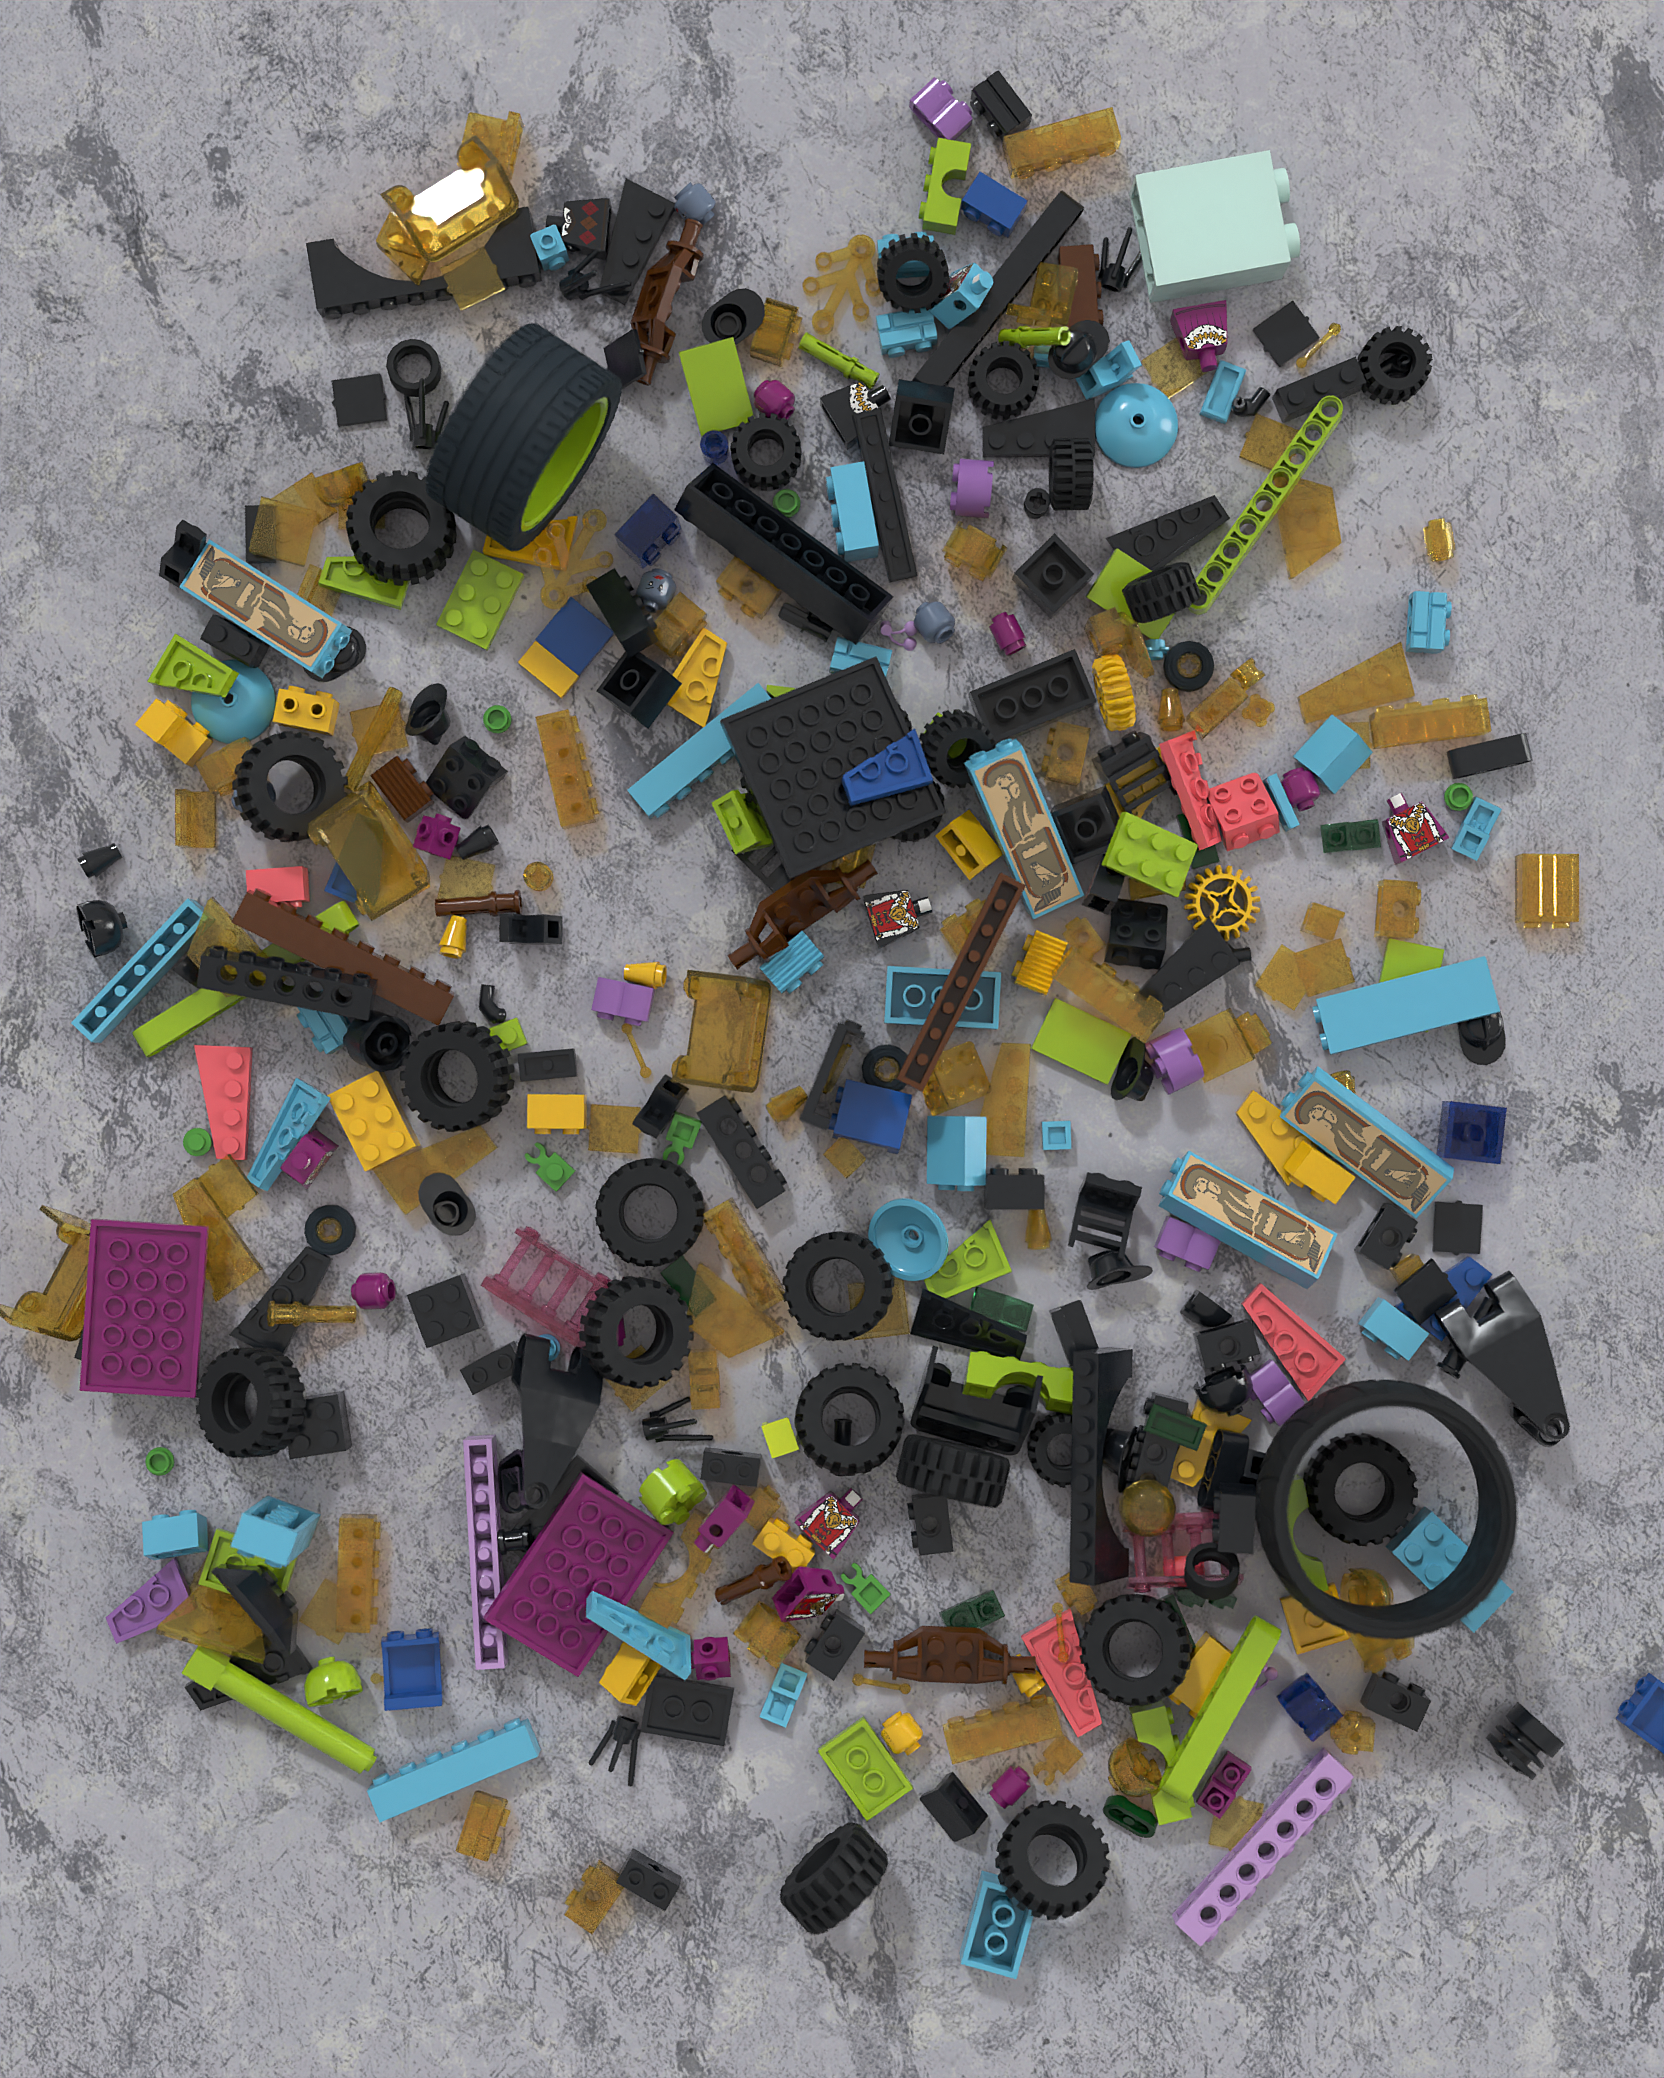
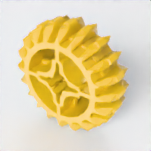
M1109 654L1095 659L1092 665L1094 689L1101 717H1103L1106 728L1112 732L1126 730L1128 727L1134 726L1136 721L1134 696L1127 668H1125L1122 658L1117 654Z
M1216 865L1214 869L1215 875H1213L1209 868L1204 869L1206 879L1202 875L1197 874L1194 878L1199 885L1195 883L1188 884V888L1194 891V894L1186 893L1184 898L1192 900V904H1186L1183 908L1184 910H1193V914L1188 915L1186 919L1187 921L1194 918L1197 919L1198 922L1192 927L1194 930H1197L1206 919L1201 911L1200 897H1203L1211 907L1209 917L1214 925L1222 914L1226 913L1238 917L1239 919L1230 926L1215 925L1225 941H1228L1230 937L1229 932L1236 939L1240 937L1238 928L1245 933L1249 931L1245 921L1251 924L1256 922V919L1250 913H1259L1260 908L1252 906V903L1259 902L1261 899L1259 896H1251V893L1258 890L1257 886L1247 887L1246 884L1252 878L1248 876L1242 881L1240 879L1243 873L1241 869L1237 870L1233 876L1232 866L1228 865L1223 874L1221 866ZM1213 881L1229 882L1221 893L1205 889ZM1236 887L1243 897V910L1233 900ZM1226 895L1225 904L1228 905V909L1224 907L1218 911L1219 903L1215 898L1221 899Z

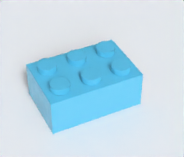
M864 461L830 467V476L826 477L828 500H834V504L831 505L833 528L839 527V532L836 533L838 556L844 555V560L847 562L878 557L879 544Z
M981 1871L959 1952L960 1962L966 1966L1016 1979L1033 1916H1031L1032 1910L1026 1908L1022 1911L1016 1907L1019 1902L1014 1897L1012 1899L1007 1897L1005 1892L1008 1888L1005 1884L1000 1885L998 1875Z

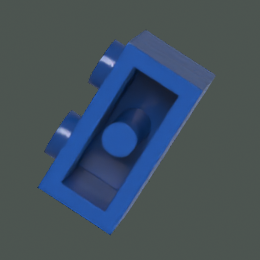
M979 172L962 199L961 210H963V214L968 219L974 222L979 220L987 225V229L994 235H1003L1009 238L1026 211L1028 200L984 173Z

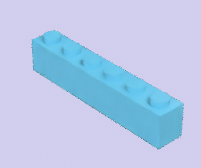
M757 683L627 790L650 819L654 816L657 819L663 816L670 809L668 804L676 798L679 801L685 798L692 791L690 786L698 780L701 783L714 773L712 768L720 762L724 765L734 757L720 720L770 700L771 697Z
M187 898L71 1024L91 1042L102 1043L216 919L196 900Z
M515 1718L503 1725L504 1728L494 1732L493 1729L486 1730L477 1735L478 1739L470 1743L467 1740L460 1741L451 1746V1751L444 1754L441 1751H436L426 1756V1761L415 1765V1762H410L401 1766L396 1774L389 1776L388 1773H384L372 1779L373 1783L368 1788L367 1793L379 1822H383L538 1757L541 1748L529 1719L520 1721L519 1718Z

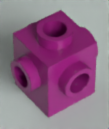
M436 813L435 818L423 815L421 823L417 828L413 847L450 860L454 847L458 842L461 828L451 824L452 818L438 813Z
M705 1637L694 1640V1651H691V1669H695L697 1680H715L717 1678L731 1677L728 1637Z

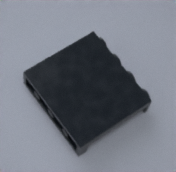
M848 1019L845 1020L844 1024L838 1022L799 1120L827 1130L831 1119L815 1113V1110L846 1033L863 1039L865 1032L860 1031L862 1025Z

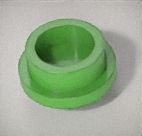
M783 489L775 494L773 507L787 518L793 517L798 513L801 501L795 491Z
M494 705L485 711L483 722L490 732L500 734L509 729L512 717L505 707Z
M1454 783L1444 793L1445 804L1454 811L1467 809L1473 800L1471 789L1464 783Z
M193 1128L185 1134L183 1146L190 1155L202 1156L211 1149L212 1138L205 1129Z
M156 1447L147 1454L145 1463L149 1472L162 1476L172 1470L175 1459L169 1449Z

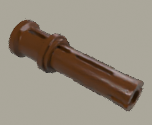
M515 890L514 893L502 894L491 891V893H488V896L435 899V913L437 917L489 913L496 917L499 913L514 912L522 915L520 890Z
M777 1556L767 1565L760 1564L756 1566L751 1574L715 1590V1598L718 1603L721 1601V1605H726L757 1589L768 1590L773 1587L774 1583L778 1581L785 1582L791 1578V1565L785 1557Z

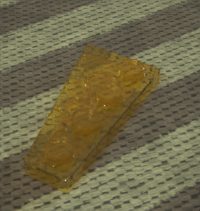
M1399 642L1297 697L1304 725L1325 720L1331 714L1337 717L1414 697L1415 693L1402 643Z
M1001 1044L980 1117H987L986 1155L1025 1157L1031 1044Z
M480 1125L372 1170L403 1213L407 1215L421 1205L418 1190L421 1182L427 1176L433 1173H445L455 1180L498 1147L483 1126Z
M199 1177L192 1179L172 1194L185 1225L209 1226L206 1280L209 1279L214 1291L212 1295L215 1302L223 1299L263 1269Z

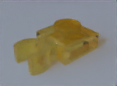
M1061 1732L1043 1752V1756L1047 1759L1046 1762L1036 1764L1033 1768V1774L1036 1776L1042 1770L1048 1771L1049 1774L1043 1781L1048 1786L1054 1781L1057 1770L1065 1775L1081 1758L1083 1752Z

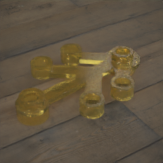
M864 234L856 235L850 239L848 247L830 253L821 252L816 256V268L822 272L828 271L833 263L849 259L844 269L816 278L807 277L803 281V292L807 296H815L819 289L836 284L824 309L816 311L812 317V327L816 333L826 335L833 330V316L847 289L853 304V318L859 322L865 321L868 318L869 307L863 301L855 273L859 265H861L866 278L865 291L867 295L876 297L881 293L880 287L876 291H871L868 288L871 283H876L879 286L871 261L875 254V243L869 236ZM864 246L867 250L865 253L860 254L856 251V248ZM821 258H826L829 263L826 266H822L818 261ZM814 283L816 288L810 291L806 288V285ZM858 308H863L866 313L863 316H859L855 311ZM820 320H826L828 322V326L826 328H821L818 326V322Z
M590 509L584 513L582 517L584 527L570 553H568L564 538V526L558 522L547 526L546 533L553 540L561 568L557 578H555L550 563L552 559L551 551L545 547L537 548L534 551L533 559L540 565L545 583L540 591V599L547 608L560 609L567 603L568 597L584 592L590 593L586 587L587 581L589 579H597L595 576H587L580 583L567 585L571 575L598 567L608 568L612 565L613 556L608 551H600L594 557L580 560L594 532L601 531L606 526L607 518L603 511ZM591 515H594L597 518V524L595 526H592L589 523V517ZM553 526H557L560 529V534L557 537L551 533ZM540 551H544L547 554V558L543 562L538 558ZM603 554L608 557L606 565L600 563V556ZM551 590H556L558 593V598L554 601L549 597Z

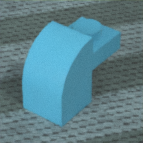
M1128 340L1120 343L1105 357L1097 361L1086 373L1075 379L1087 400L1120 386L1132 378V373L1141 367L1142 364Z

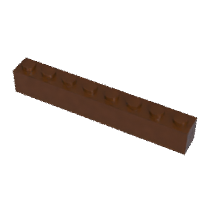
M1001 872L999 873L896 1078L897 1080L923 1092L1026 887L1025 884Z
M256 888L255 891L248 890L232 923L324 969L329 967L342 970V973L350 975L355 973L367 974L371 979L378 980L376 995L436 1025H440L455 995V992L451 991V985L439 979L433 982L425 978L426 973L416 967L411 966L409 970L399 965L401 960L386 953L383 957L375 953V947L360 940L357 944L349 940V934L343 930L334 927L331 931L322 926L324 922L310 914L306 918L296 913L298 909L284 901L278 904L270 900L271 895L261 889Z

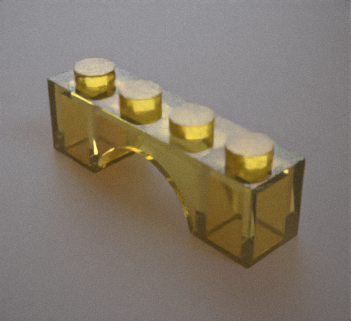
M696 1508L680 1536L689 1552V1566L687 1570L674 1581L667 1583L654 1582L638 1611L667 1629L672 1622L677 1624L685 1610L681 1605L686 1597L691 1599L699 1584L694 1581L699 1572L705 1574L713 1559L708 1556L713 1547L719 1549L713 1545L706 1553L695 1545L694 1541L701 1534L698 1528L707 1516V1514Z

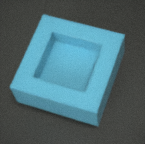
M1070 1121L1041 1122L1042 1150L1072 1149Z

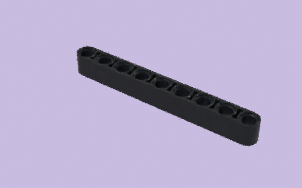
M1063 190L1057 194L992 277L993 285L980 307L951 329L912 381L947 387L1084 211V206Z

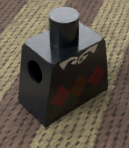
M610 198L564 202L563 217L547 215L546 228L551 225L557 226L566 250L588 256L596 248H600L601 252L595 258L606 260L612 214Z

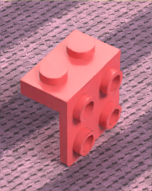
M1251 773L1209 788L1207 800L1209 804L1213 805L1216 818L1221 826L1222 840L1226 851L1243 848L1249 843L1268 839L1274 834L1280 833L1278 811L1259 774Z

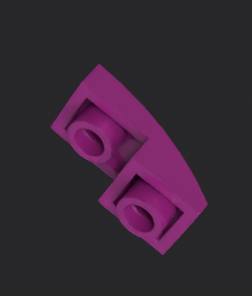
M1227 1751L1205 1784L1196 1803L1220 1819L1235 1799L1237 1790L1252 1771V1767L1230 1751Z

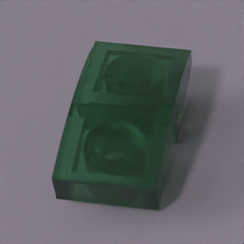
M1378 819L1320 825L1323 853L1381 848Z
M976 1287L970 1310L1019 1332H1027L1034 1305L996 1291Z
M1175 1585L1173 1588V1592L1178 1596V1602L1190 1608H1193L1194 1604L1203 1607L1206 1599L1195 1595L1187 1585ZM1232 1593L1223 1599L1208 1600V1603L1220 1609H1224L1225 1606L1233 1609L1237 1597Z
M994 1590L984 1592L939 1612L945 1627H978L981 1629L1005 1616Z

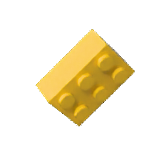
M374 1071L327 1095L331 1098L330 1103L365 1172L371 1171L421 1146L385 1072Z

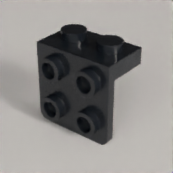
M463 736L449 745L426 780V783L437 798L461 818L468 819L488 790L503 780L508 771L501 766L497 759L490 757L484 752L477 742L469 739L467 736Z
M1118 898L1117 903L1111 910L1109 939L1104 954V962L1113 963L1118 966L1128 965L1147 970H1159L1166 951L1168 907L1164 904Z

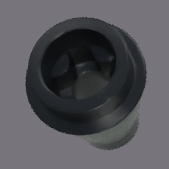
M489 824L484 827L480 825L455 847L464 861L469 857L495 850L494 847L499 844V841Z
M115 843L105 847L83 852V856L77 858L89 879L94 875L97 878L123 857Z

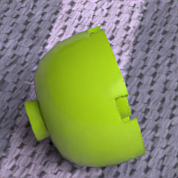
M335 1657L319 1660V1666L309 1672L304 1684L305 1699L309 1707L334 1703L333 1700L340 1698L345 1700L363 1691L361 1678L356 1668L346 1661H335Z

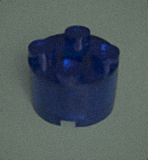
M1308 1672L1299 1676L1276 1695L1286 1712L1296 1724L1304 1729V1734L1312 1742L1316 1741L1343 1717L1339 1709L1328 1699L1327 1694Z

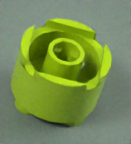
M673 1459L666 1462L669 1467L661 1471L659 1467L655 1469L644 1480L639 1489V1492L642 1494V1497H638L639 1500L662 1525H669L674 1522L677 1525L683 1524L689 1518V1512L693 1507L707 1496V1491L704 1489L703 1484L680 1459Z

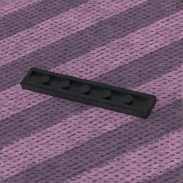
M881 408L855 413L852 417L862 462L864 461L872 508L889 583L916 577V566Z

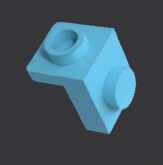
M551 225L530 235L544 271L560 269L565 265V262L570 260L556 225Z

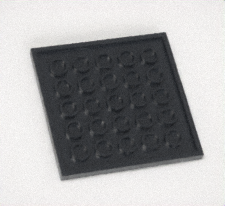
M876 656L720 720L722 729L789 879L946 813L933 782L931 785L851 806L849 804L841 780L842 776L870 757L873 758L885 750L887 746L893 742L896 743L910 732Z

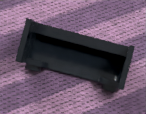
M932 1346L912 1411L911 1426L924 1433L1002 1455L1011 1456L1018 1454L1036 1415L1043 1376L1037 1375L1031 1390L1024 1386H1015L1009 1388L1004 1396L994 1393L991 1399L962 1394L964 1385L951 1381L952 1372L942 1363H935L938 1347Z

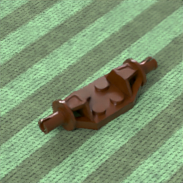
M685 219L680 240L668 241L666 249L669 252L647 270L630 322L632 329H637L641 349L644 350L643 358L647 374L636 381L643 385H651L657 363L670 362L671 358L668 354L676 333L665 326V322L672 313V300L674 294L679 290L681 282L694 281L698 263L704 258V254L695 248L703 225L693 219Z
M867 859L849 873L843 872L837 866L835 870H811L797 876L759 903L750 928L745 929L748 942L727 956L737 970L756 956L762 957L768 963L771 961L770 956L788 947V941L832 910L838 913L852 900H860L857 887L877 875L878 872L869 859ZM839 881L843 884V887L827 892L823 884ZM768 922L773 931L761 942L759 935Z
M921 1626L903 1638L893 1640V1648H890V1651L864 1650V1668L889 1669V1672H892V1680L895 1681L899 1677L918 1682L980 1684L1001 1681L1003 1685H1006L1007 1677L1010 1676V1673L1035 1675L1036 1656H1010L1007 1644H1001L980 1628ZM917 1647V1655L900 1657L898 1653ZM983 1649L998 1654L1001 1657L999 1660L984 1658Z

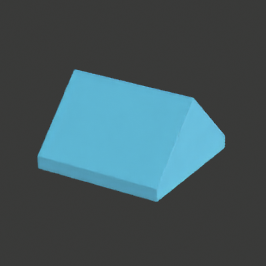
M1331 714L1293 757L1304 768L1311 771L1315 778L1330 792L1335 794L1373 752L1355 731Z

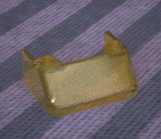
M42 1205L39 1210L58 1224L56 1235L68 1246L44 1292L28 1291L24 1293L14 1308L0 1304V1316L12 1326L72 1342L81 1337L84 1328L91 1224L75 1215Z

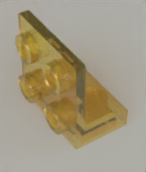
M509 111L507 120L470 112L467 117L457 161L458 168L512 180L524 128L520 113Z

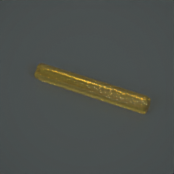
M394 687L388 688L345 775L348 777V785L344 786L351 791L357 789L403 696L400 690Z

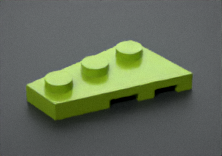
M354 556L326 557L318 582L320 587L399 610L402 608L410 581H403V586L394 585L392 579H388L387 583L379 581L377 574L369 575L364 570L363 564H359Z
M174 634L147 682L156 686L225 698L239 673L185 638Z
M988 1220L978 1231L948 1255L942 1267L935 1274L924 1279L928 1291L948 1299L1012 1272L991 1220Z

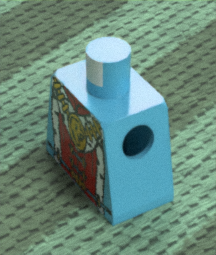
M975 263L952 272L949 283H947L948 289L946 294L941 293L942 300L938 304L934 301L929 311L943 325L951 329L980 307L993 285L992 276ZM955 300L958 302L956 306L954 305Z

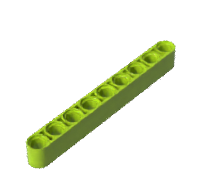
M1326 396L1319 401L1195 580L1200 593L1207 600L1201 606L1194 604L1188 606V610L1191 613L1202 615L1211 608L1338 426L1343 413V404L1338 397ZM1326 407H1333L1337 410V414L1333 417H1326L1322 410ZM1316 430L1320 433L1321 437L1316 441H1311L1306 438V433ZM1293 454H1301L1305 460L1301 464H1293L1290 462L1289 457ZM1283 477L1288 481V485L1284 488H1277L1273 485V480ZM1266 500L1271 503L1272 507L1269 511L1262 512L1257 509V503ZM1244 524H1251L1256 530L1251 535H1244L1240 532V528ZM1229 547H1234L1239 551V555L1234 559L1226 558L1223 553ZM1211 571H1220L1223 574V578L1218 582H1211L1207 578Z
M341 901L316 916L324 922L322 926L331 931L335 927L349 934L360 926L346 901ZM274 943L257 953L258 957L268 958L276 956L285 959V962L294 964L306 961V959ZM233 968L228 973L235 975L237 971ZM253 971L257 979L266 980L265 975L261 971ZM201 988L134 1030L132 1035L148 1058L161 1052L247 997Z

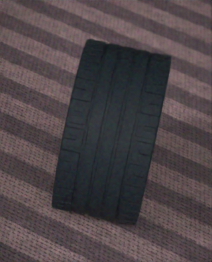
M528 323L519 327L493 351L491 357H488L461 395L462 397L458 400L453 412H451L448 422L445 424L443 432L437 440L427 468L425 488L428 496L508 550L518 551L524 548L555 518L593 462L618 409L622 393V383L619 377L539 324Z

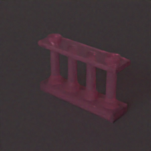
M526 1226L525 1229L518 1227L514 1233L522 1237L519 1244L500 1273H496L494 1276L491 1274L487 1275L480 1286L576 1347L580 1343L581 1316H586L589 1311L585 1307L589 1299L595 1301L597 1298L595 1292L600 1287L607 1289L608 1282L612 1280L601 1272H597L596 1275L548 1245L539 1239L541 1234L529 1226ZM532 1244L546 1254L524 1288L519 1289L517 1292L508 1286L510 1283L509 1278ZM556 1259L570 1269L548 1303L543 1304L541 1307L532 1301L534 1298L532 1295ZM580 1275L593 1283L572 1318L564 1322L556 1317L558 1313L556 1310Z
M1214 1512L1124 1515L1122 1519V1532H1130V1535L1133 1536L1136 1577L1128 1578L1126 1589H1134L1135 1593L1150 1592L1151 1588L1187 1587L1184 1576H1176L1172 1534H1175V1530H1186V1533L1190 1535V1547L1192 1549L1202 1544L1201 1533L1206 1529H1212V1519H1218V1514H1214ZM1147 1531H1158V1534L1161 1535L1164 1576L1147 1577L1144 1535L1147 1534ZM1203 1562L1195 1566V1572L1200 1577L1209 1581H1219L1229 1576V1571L1222 1564L1221 1575H1204ZM1239 1574L1238 1585H1241L1244 1580V1574Z

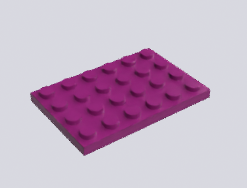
M91 1219L79 1391L196 1398L199 1379L209 1226Z
M580 1472L483 1618L488 1623L579 1677L609 1632L586 1617V1598L594 1591L626 1606L674 1532Z

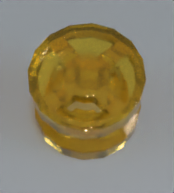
M1253 658L1247 660L1230 674L1232 679L1238 680L1241 684L1240 689L1243 693L1266 676L1263 670L1257 669L1255 666L1256 661Z
M542 862L530 863L523 873L524 882L535 891H545L553 883L554 876L552 870Z

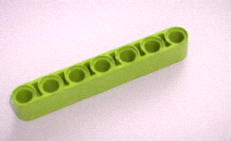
M1257 1615L1250 1620L1160 1781L1159 1789L1184 1803L1190 1799L1281 1636V1629Z

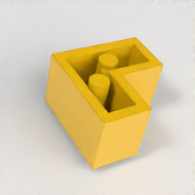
M156 698L135 725L156 743L164 746L182 762L193 768L214 742L207 737L210 732L197 721L193 725L185 719L188 713L168 699L164 703Z

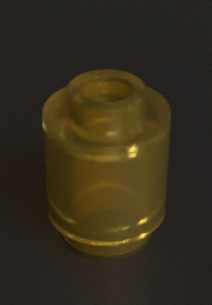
M1445 518L1428 521V526L1423 528L1427 555L1431 557V562L1453 558V551L1456 548L1452 523L1445 522Z
M1247 1011L1234 1020L1236 1025L1232 1029L1245 1048L1251 1050L1253 1055L1272 1043L1269 1038L1271 1034L1256 1012L1250 1015Z

